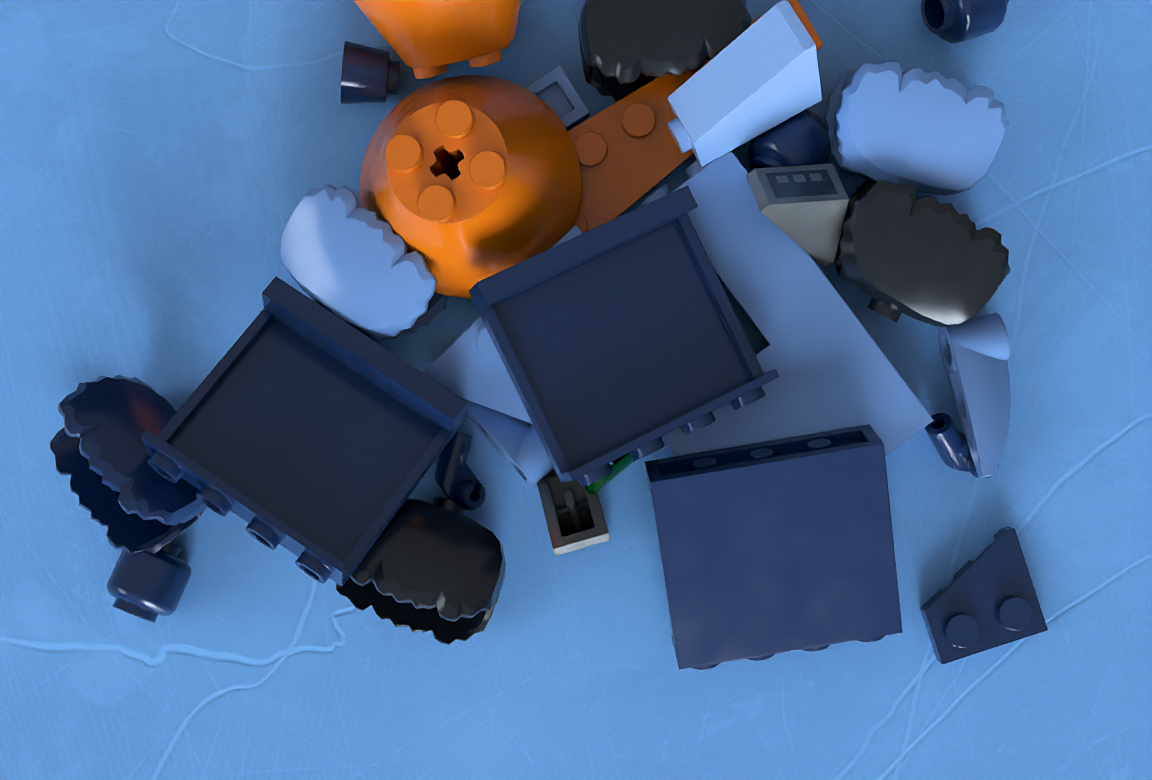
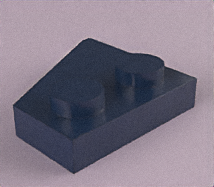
M1005 527L1000 529L993 536L995 540L974 561H967L954 574L949 586L943 590H938L920 608L936 659L942 665L1048 630L1014 528Z

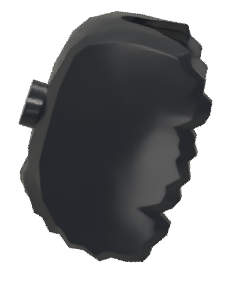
M586 0L578 23L580 52L586 82L593 85L601 96H612L615 102L654 79H660L664 74L680 76L686 70L696 72L708 60H712L749 28L753 19L746 8V0Z
M879 180L878 182L865 181L856 189L853 196L849 198L835 257L837 276L841 281L856 286L862 293L872 297L867 308L896 323L903 313L935 327L959 326L980 313L1011 269L1008 264L1009 250L1001 244L1002 235L989 227L977 230L975 223L970 220L968 215L959 214L951 203L940 204L937 198L933 196L916 197V187L910 184H893L888 180Z
M435 497L431 503L423 499L407 498L343 587L336 583V590L339 594L347 597L358 610L364 611L372 605L376 615L381 620L390 619L395 627H409L412 632L421 631L423 633L431 630L434 639L446 645H450L455 640L467 641L475 633L485 630L497 603L506 570L503 545L492 531L473 519L464 516V510L451 500Z

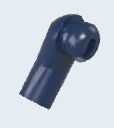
M936 413L931 417L934 421L928 424L925 430L941 459L947 466L956 470L970 472L974 477L979 478L965 434L957 430L952 418L948 414Z
M456 432L439 455L435 470V480L448 500L455 502L463 510H475L484 503L486 491L485 487L466 464L473 436Z

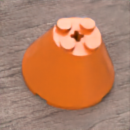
M353 0L404 63L413 68L415 78L417 79L440 75L448 70L447 64L468 60L470 67H482L502 60L501 50L509 47L510 42L515 38L522 0Z
M461 75L441 79L419 88L400 101L386 115L373 134L364 156L360 176L361 207H365L370 211H376L379 219L390 223L394 233L400 235L406 242L408 253L419 251L424 256L428 269L435 275L437 280L434 293L464 299H472L469 290L477 282L552 248L575 226L574 223L582 193V175L578 154L571 136L556 113L543 100L522 86L504 79L483 75Z

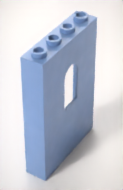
M732 151L703 167L696 160L685 170L690 179L673 191L665 184L640 204L644 206L688 185L698 206L688 213L716 274L770 344L756 354L763 372L776 369L779 375L778 378L762 386L766 395L761 399L734 410L731 402L712 411L716 418V421L687 435H684L681 427L661 436L675 456L870 424L884 443L886 457L934 421L811 256L760 212L746 177L748 172Z

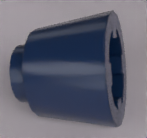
M345 41L341 75V104L385 103L387 94L398 95L400 61L389 60L390 52Z

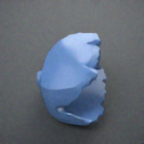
M894 61L880 64L867 62L861 64L857 70L853 68L845 70L838 80L836 89L828 95V111L824 116V121L828 128L826 133L831 143V153L836 158L840 169L844 172L859 174L865 179L875 182L888 180L893 184H910L916 187V192L943 196L970 190L986 175L1009 124L1005 117L1004 105L994 99L992 89L985 86H975L967 91L965 85L959 83L955 77L946 79L937 70L925 73L921 68H911L902 73L900 63Z
M325 185L319 189L310 188L289 218L283 231L280 254L286 269L300 288L314 302L375 342L397 339L400 335L414 333L418 327L429 325L436 314L446 309V300L449 296L434 293L437 280L435 275L428 269L424 256L419 251L408 253L406 242L400 235L394 233L390 223L379 219L376 211H370L365 207H361L360 191L357 189L351 191L347 187L336 189L332 185Z

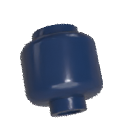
M922 0L921 13L925 25L932 33L937 34L942 40L949 43H958L995 31L1004 20L1009 0Z
M805 109L751 139L747 150L750 159V170L752 171L755 168L824 164L831 152V143L825 131V123L816 113Z
M169 542L154 554L144 550L130 554L123 548L107 583L109 594L116 598L112 607L154 623L158 615L168 616L176 610L191 576L189 564L178 558L182 547Z

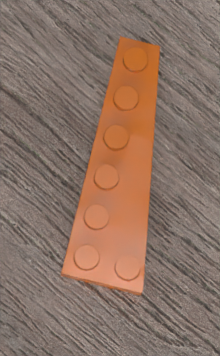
M787 0L816 44L817 52L823 46L821 39L799 1ZM758 17L757 19L753 20V21L751 22L750 26H751L754 22H756L760 17ZM686 70L680 76L664 74L660 79H654L568 131L581 166L582 193L574 225L583 233L622 215L639 199L641 200L653 190L664 178L694 155L691 149L683 154L681 153L666 123L674 119L667 97L696 72Z

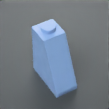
M782 0L775 4L667 97L674 119L666 124L681 153L683 154L691 149L701 167L822 101L816 44L787 0Z

